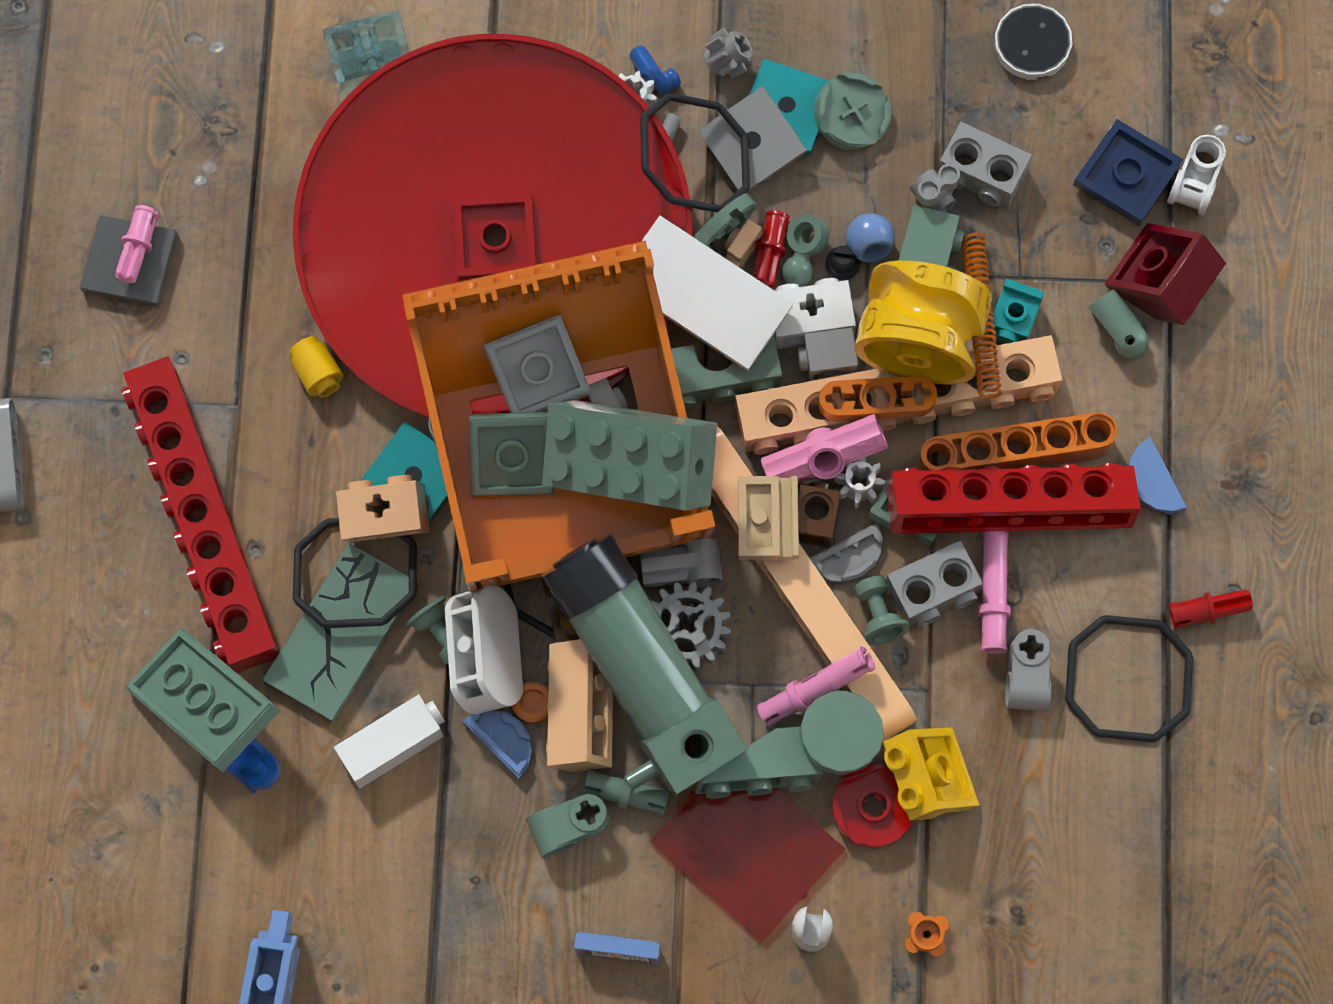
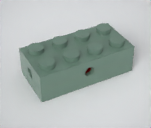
M576 400L549 403L542 486L685 511L710 506L717 423Z

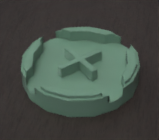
M845 72L829 80L819 90L814 101V120L819 132L829 143L843 150L859 151L871 147L886 133L891 122V103L888 96L886 97L881 90L882 86L875 79L863 73Z
M748 193L740 195L715 214L697 232L694 238L714 251L715 247L711 243L721 238L727 240L735 228L740 229L752 216L751 213L757 208V203Z
M849 691L829 692L816 698L805 711L799 729L800 740L808 759L821 770L836 775L848 774L868 767L878 755L884 737L883 722L875 706L863 696Z

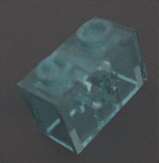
M398 10L322 29L337 83L373 74L384 65L409 52Z

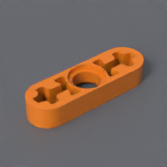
M924 376L831 381L820 391L819 410L825 418L831 421H855L873 414L878 419L921 417L933 410L937 399V389L935 384ZM895 388H901L900 396L912 395L914 388H921L923 395H929V397L924 398L922 405H916L914 398H902L901 407H895L897 397ZM873 389H881L888 394L890 401L883 408H873L866 401L868 392ZM860 390V409H854L855 401L843 402L842 409L839 410L834 409L833 403H826V401L832 399V393H840L841 399L848 400L854 399V391Z

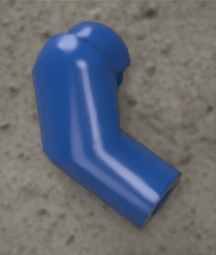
M637 46L632 49L629 54L630 60L646 81H654V88L660 94L671 93V90L680 87L681 80L675 69L669 68L662 73L645 46Z

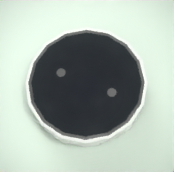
M1023 4L1011 9L1000 20L994 37V47L1001 66L1012 75L1026 80H1037L1038 77H1049L1056 74L1066 64L1072 48V33L1065 18L1053 8L1041 4Z

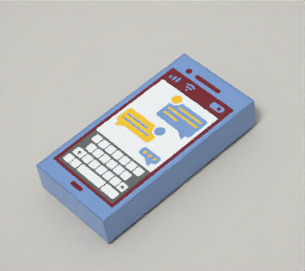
M578 932V934L576 933L574 950L578 954L659 964L661 947L658 942Z

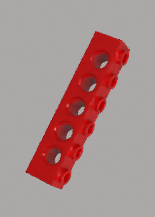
M1115 463L1104 464L1100 467H1080L1076 464H1067L1057 468H1040L1036 465H1027L1013 469L986 466L981 469L960 470L957 467H945L940 470L920 471L917 468H905L900 471H892L887 488L892 534L1133 528L1141 510L1134 466H1120ZM1087 492H1093L1097 494L1099 497H1093L1089 495ZM1046 493H1053L1059 498L1050 497ZM1006 494L1016 495L1019 499L1010 498ZM966 495H974L979 500H972ZM925 496H934L939 501L929 500Z

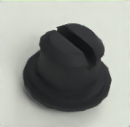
M838 246L827 254L825 266L833 278L848 280L858 273L860 260L855 258L856 256L848 246Z

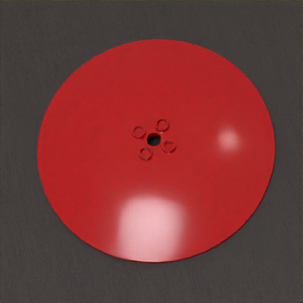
M474 34L430 43L389 62L362 81L341 102L316 138L303 167L293 213V249L301 290L315 323L341 361L360 380L383 397L402 408L429 418L410 327L405 313L403 294L641 242L659 216H662L692 236L691 208L672 205L667 202L641 169L640 118L642 113L650 108L647 103L623 79L583 53L551 41L514 34ZM654 114L648 119L649 168L674 197L690 199L688 185L678 154L666 130ZM500 227L506 232V239L503 244L492 247L485 243L484 234L489 228ZM664 316L665 325L667 327L670 320ZM627 367L585 377L588 385L606 377L610 387L613 388L630 373ZM504 395L472 401L470 404L472 414L511 413ZM588 396L578 400L590 403V399Z

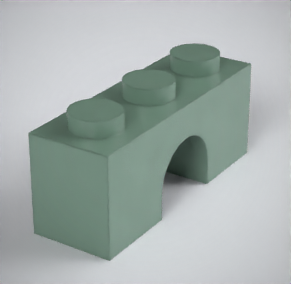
M774 335L748 372L734 362L722 371L707 370L698 362L694 345L671 349L685 410L696 407L697 403L712 400L715 404H723L735 400L736 395L782 387V371Z

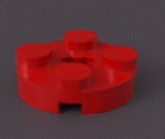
M871 763L860 771L850 772L843 777L836 788L832 801L833 818L839 831L853 845L871 849L884 848L899 841L911 827L912 821L909 820L908 814L898 801L899 788L894 773L887 766ZM870 795H874L877 801L884 800L886 810L880 809L882 815L878 817H873L870 812L865 813L862 809V803L867 804L865 798Z

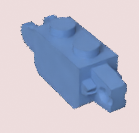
M273 910L268 931L260 930L258 939H252L239 1004H290L300 949L297 947L298 937L290 935L293 917L291 912Z

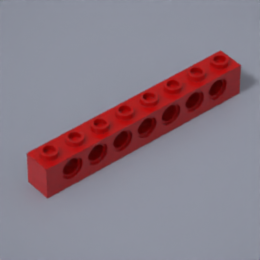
M166 356L123 372L128 386L121 388L129 410L136 408L140 418V422L135 423L134 426L142 446L149 444L153 454L152 458L147 459L155 482L162 480L166 490V494L160 495L168 518L175 516L180 530L174 531L173 534L181 554L188 553L193 566L186 568L193 589L195 591L201 589L206 603L200 605V609L207 627L215 626L219 640L213 642L218 658L225 664L228 663L230 668L236 673L275 659L280 651L174 364L170 357ZM161 400L168 402L163 412L158 414L149 413L151 406L155 402ZM171 436L181 437L180 443L176 448L171 450L162 448L167 438ZM181 473H194V477L189 484L185 486L175 485L176 479ZM194 509H207V514L203 520L199 522L188 521L189 515ZM210 544H219L221 546L220 552L216 557L212 559L202 558V551L206 546ZM224 580L234 582V587L229 594L225 596L215 595V588L220 582ZM234 618H247V626L243 631L239 633L228 632V626Z

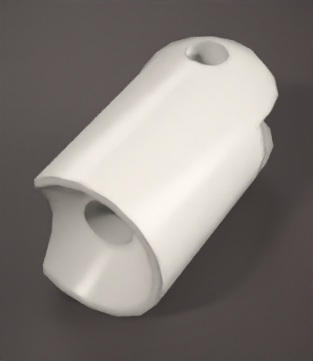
M805 906L795 914L792 923V938L800 949L807 952H816L823 949L829 942L833 921L825 909L823 910V916L806 913L807 906Z

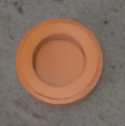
M539 682L523 684V694L520 700L512 705L514 713L520 721L529 725H536L548 719L547 703L549 689Z

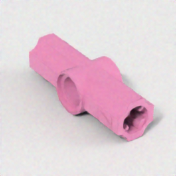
M873 414L834 430L825 427L814 429L807 435L804 442L761 458V462L766 476H779V478L797 476L798 483L813 477L830 479L839 475L844 469V465L888 449V444L878 418ZM823 451H831V453L827 455H818Z

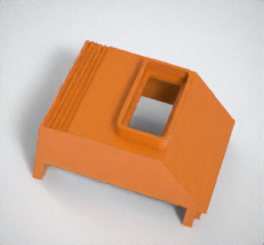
M646 241L402 295L463 562L464 575L470 591L491 585L502 586L541 577L542 574L553 567V563L592 539L598 540L611 533L625 557L711 537L716 526L712 510H709L708 506L685 511L554 488V494L472 497L469 414H472L470 404L472 401L503 395L483 344L559 313L585 376L627 367L639 411L687 418L653 274L654 261L651 249L647 248Z

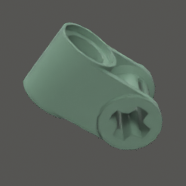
M584 794L560 805L542 809L528 816L526 821L541 858H545L565 851L576 843L600 834L608 826L610 816L602 799L596 795ZM589 805L594 811L600 809V812L595 815L596 822L591 825L585 819L579 821V818L584 815L583 808Z

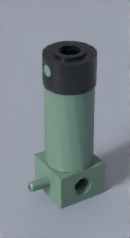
M612 533L598 540L592 539L553 563V567L541 575L540 578L549 588L565 619H569L639 734V737L635 740L648 759V762L625 775L624 780L631 790H635L650 779L658 776L666 789L678 794L748 750L718 699L709 697L638 582L637 574L621 552ZM695 734L698 739L697 747L692 753L686 754L684 743L690 735Z

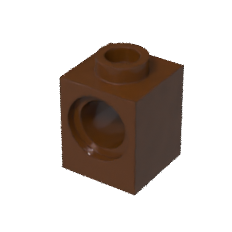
M810 482L809 486L800 484L798 495L799 543L831 547L841 491L833 490V486L823 482ZM819 505L827 511V516L821 520H813L807 516L805 511L810 506Z

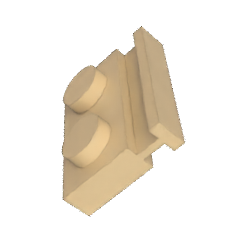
M738 476L739 560H780V558H792L794 560L799 558L797 476H791V478H779V476Z

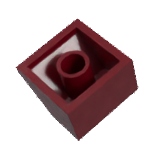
M1147 223L1107 279L1105 285L1109 290H1115L1120 297L1154 319L1184 325L1210 286L1215 282L1226 262L1203 233Z

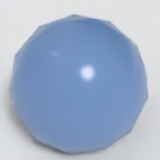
M872 212L859 215L851 221L846 230V245L854 253L855 258L867 263L881 261L890 254L895 245L894 227L882 215Z

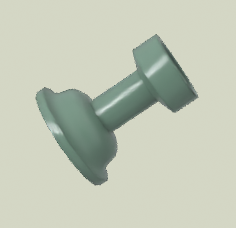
M884 576L868 577L854 586L858 600L868 602L873 619L867 624V631L863 635L868 645H880L894 641L910 630L909 621L901 619L897 614L888 613L883 596L889 591Z
M443 595L422 608L405 625L407 628L414 627L420 632L429 629L443 648L439 657L445 665H448L446 624L442 620L445 617L444 602L446 597Z

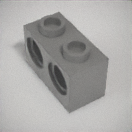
M960 122L940 160L938 171L945 164L955 165L960 171L959 183L955 189L962 190L965 188L978 194L979 199L991 206L1001 205L1008 208L1028 171L1032 154ZM960 155H967L974 160V163L962 165L955 158ZM998 171L1004 172L1010 179L1005 182H999L993 179L991 174Z
M961 540L888 574L886 578L889 593L902 619L909 621L910 626L917 623L919 627H924L938 620L941 617L940 612L953 605L956 610H959L974 603L978 599L976 595L980 593L983 585ZM949 571H956L963 576L965 583L959 587L949 586L944 581L943 575ZM913 588L922 589L926 592L928 601L923 604H914L909 601L906 593Z

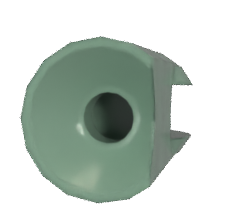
M1115 290L1107 292L1089 307L1114 339V346L1121 356L1130 360L1138 359L1147 352L1149 337L1143 329L1142 323ZM1131 339H1135L1132 345H1128Z

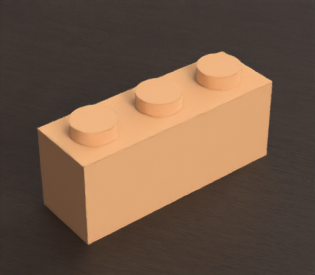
M581 639L549 644L547 766L569 772L612 768L613 692Z

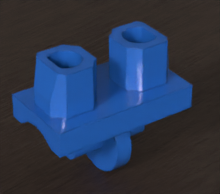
M255 738L226 770L245 788L255 794L257 790H265L273 786L280 776L281 769L280 761Z

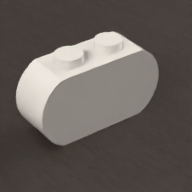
M495 585L452 596L445 606L450 689L455 700L462 709L475 715L516 704L523 694L518 616L513 601L503 589Z

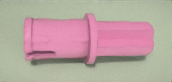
M137 205L134 208L129 230L121 238V244L124 248L115 275L119 281L129 284L135 283L145 253H150L152 250L150 242L160 216L159 212H154L155 209L152 207Z

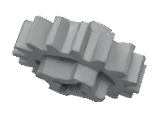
M677 582L674 583L673 594L669 595L667 591L661 589L659 591L660 604L651 601L660 618L663 617L665 612L668 615L670 626L667 629L677 646L693 650L692 652H682L686 661L692 664L696 672L700 671V660L705 659L711 665L715 663L714 650L721 653L726 651V645L720 639L731 638V629L722 626L731 621L730 612H719L724 606L722 597L714 601L710 600L712 594L710 587H707L701 594L697 592L696 582H691L688 591H683L681 585ZM682 602H692L699 605L697 607L683 606ZM683 620L687 624L695 622L694 632L690 634L686 629L679 632L680 622ZM713 620L715 629L712 638L708 642L704 634V628Z

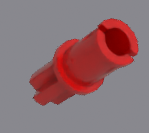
M778 210L766 212L761 241H758L755 245V250L758 254L752 276L769 288L775 285L780 259L786 254L784 241L791 219L788 214Z
M1249 590L1212 597L1209 592H1205L1203 597L1172 602L1168 606L1173 628L1178 629L1209 621L1212 625L1216 624V618L1251 611L1253 609V601Z

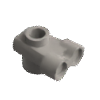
M953 164L943 165L938 173L934 169H930L916 179L911 185L910 191L921 203V207L947 213L956 203L952 194L958 186L960 171Z

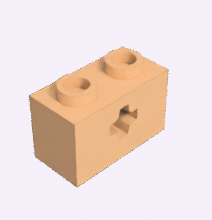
M411 475L388 477V484L373 486L371 480L348 483V490L336 491L341 540L353 543L430 532L425 484L416 480L412 481ZM383 501L390 503V508L383 510V515L376 513L375 507L381 506Z

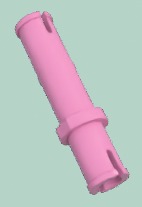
M1007 531L983 532L982 604L978 606V616L982 618V646L980 651L986 654H1003L1007 652L1006 624L1007 618L1011 616V607L1007 605V548L1009 533Z
M861 646L856 651L801 682L794 680L788 683L786 690L757 705L762 721L769 718L765 724L768 727H773L776 723L798 711L804 713L816 698L829 692H834L862 675L874 671L875 663L870 653L864 656L867 653V649Z

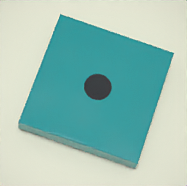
M763 59L750 94L761 86L765 88L806 148L807 153L804 155L810 156L819 135V130L814 120V101L819 90L829 80Z
M404 422L360 481L371 480L372 485L377 486L388 484V477L411 475L412 481L416 480L425 484L430 524L448 500L436 443L407 422ZM383 501L382 505L389 509L390 503Z

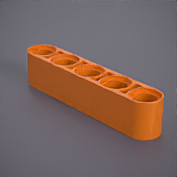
M1095 412L935 436L923 444L919 456L918 469L924 471L957 467L960 470L981 469L986 466L1013 469L1027 465L1045 467L1104 457L1110 451L1117 435V425L1110 415ZM1091 429L1101 430L1106 435L1107 440L1103 442L1092 441L1088 437L1087 431ZM1059 435L1066 440L1067 446L1063 448L1052 447L1048 443L1047 437ZM1011 441H1019L1026 446L1028 451L1024 454H1014L1008 449L1007 444ZM972 447H980L986 451L988 457L983 460H974L968 455L967 450ZM932 453H940L947 458L948 463L943 466H934L928 461L927 456Z

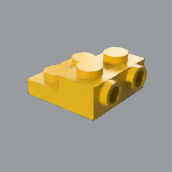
M953 727L910 729L883 741L886 749L884 754L885 763L894 773L899 788L898 801L908 814L910 821L932 819L944 813L968 811L979 806Z

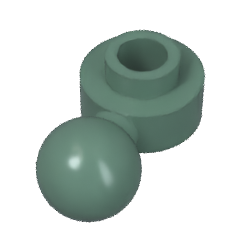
M804 214L796 217L789 225L787 241L795 253L794 256L784 262L781 269L782 277L787 284H798L799 287H802L811 280L813 268L809 258L821 253L829 240V230L823 220ZM814 231V238L809 243V236Z

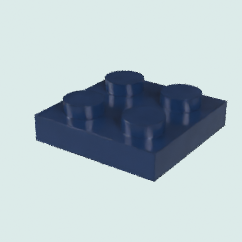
M1116 119L1075 178L1073 186L1138 226H1141L1181 167L1184 159Z

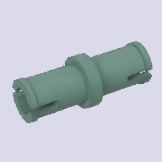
M589 769L583 795L592 794L600 799L619 803L618 808L626 809L627 806H631L663 816L669 790L642 784L635 790H631L624 779Z

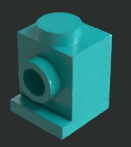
M1006 278L992 316L994 318L993 324L995 325L993 330L996 332L995 337L998 343L1008 344L1028 340L1043 299L1044 291ZM1008 310L1020 313L1022 316L1012 317Z

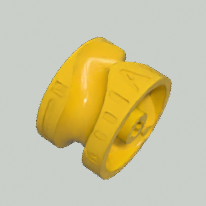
M889 261L877 265L872 271L869 283L868 297L870 302L863 312L857 333L858 337L854 345L857 356L872 367L897 377L924 376L934 384H959L971 380L976 370L965 347V343L972 337L983 336L985 333L992 302L990 290L983 283L963 272L937 264L919 261Z

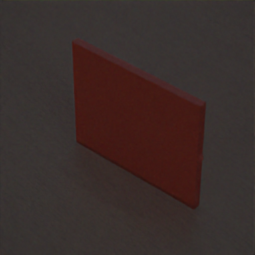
M772 788L771 793L764 795H749L747 790L731 791L730 796L718 799L707 798L706 793L695 794V792H691L688 795V800L650 841L761 942L767 938L801 899L803 900L807 897L809 889L845 850L840 843L777 788Z

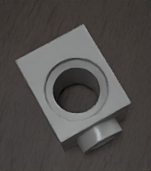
M852 327L804 334V345L801 348H797L800 372L807 371L809 381L856 373L858 371Z

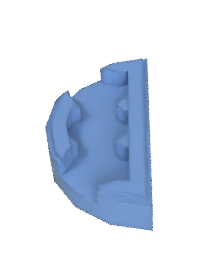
M1149 437L1138 445L1129 460V466H1134L1140 504L1168 515L1184 512L1187 506L1153 440Z
M494 710L476 715L471 714L463 719V724L520 781L529 769L532 757L530 736L521 721L508 712Z

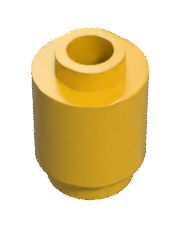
M310 336L292 346L289 351L292 357L290 363L310 396L319 395L320 398L334 394L340 388L339 383L344 375L324 342H320L316 336Z

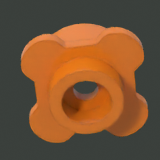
M920 912L912 913L908 918L910 934L904 943L906 950L912 954L922 951L930 953L933 957L942 956L946 951V945L943 943L945 932L949 928L948 920L944 916L932 917L923 916ZM929 931L931 937L928 939L924 938L923 932Z

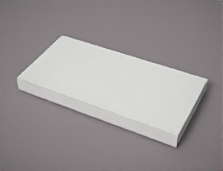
M659 216L642 241H646L647 248L651 249L654 261L653 274L663 316L748 372L792 309L793 303L662 216Z

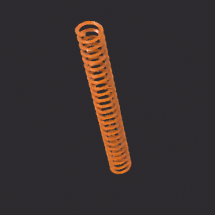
M978 232L970 233L962 240L965 274L979 276L975 277V279L980 282L986 281L983 284L990 290L987 254H985V236ZM971 236L981 237V239L967 240ZM992 305L988 315L990 322L987 321L986 327L990 325L991 328H985V333L991 332L992 334L972 337L977 374V391L980 396L987 399H995L1002 394L1000 389L1002 386L1000 383L1001 378L998 376L1000 374L998 370L999 363H997L999 359L996 356L998 351L996 350L997 344L995 343L996 332L993 330L995 325L993 324L994 318L992 316L994 313ZM991 338H992V341H983V342H981V343L978 342V340H980V339H981V340H988V339H991ZM990 345H993V348H991V347H986V348L979 349L980 346H990ZM992 351L994 352V354H985V355H982V356L979 355L981 352H982V353H989V352H992ZM991 358H994V359H995L994 361H992V360L984 361V362H981V361H980L981 359H991ZM994 364H995V368H994V367H987V368H984V369L981 368V366H991V365H994ZM996 371V374L982 375L983 372ZM995 377L997 378L996 381H994V380H989V381H986V382H983V381H982L983 379H993V378H995ZM997 384V387L994 389L983 388L985 385L992 386ZM982 391H985V392H995V391H998V394L992 395V396H988V395H984V394L982 393Z

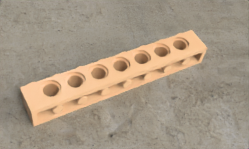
M1052 335L997 345L996 350L998 354L996 356L999 359L997 363H999L998 370L1000 371L998 376L1001 378L1000 383L1002 385L1000 388L1002 394L995 399L984 398L978 394V389L971 387L968 382L942 384L949 393L943 397H937L935 406L929 414L921 417L878 419L883 432L894 429L897 423L912 421L913 424L919 425L934 421L938 415L952 413L953 417H962L976 411L975 408L991 405L992 409H1004L1014 405L1016 400L1030 398L1032 402H1040L1054 397V393L1059 392L1063 379ZM973 350L968 351V353L975 367V354ZM992 351V352H989V353H982V352H981L979 355L982 356V355H985V354H994V352H993V351ZM991 358V359H981L980 361H981V362L989 361V360L994 361L995 359H994V358ZM994 364V365H991V366H981V368H982V369L987 368V367H994V368H995V364ZM872 369L736 395L735 408L745 452L754 451L757 455L769 454L777 451L778 446L792 443L796 445L804 442L807 435L814 429L825 427L834 430L855 422L831 421L827 418L819 420L812 417L809 413L812 408L819 406L820 391L831 381L897 376L879 369ZM1010 369H1020L1026 374L1027 379L1016 382L1011 380L1006 372ZM996 371L983 372L982 375L996 374ZM995 377V378H993V379H985V381H989V380H994V381H996L997 378ZM997 384L987 386L985 389H994L997 387ZM895 388V390L901 391V388ZM914 388L913 394L908 397L914 398L916 405H922L924 398L929 397V395H923L921 388ZM873 389L866 395V401L873 408H883L890 401L888 394L881 389ZM860 390L854 391V399H859ZM982 391V393L984 395L992 396L998 394V391ZM832 393V399L826 401V403H833L834 409L839 410L842 409L843 402L854 399L844 400L841 399L840 393ZM895 404V407H901V404ZM776 414H785L791 419V423L785 427H777L770 422V418Z

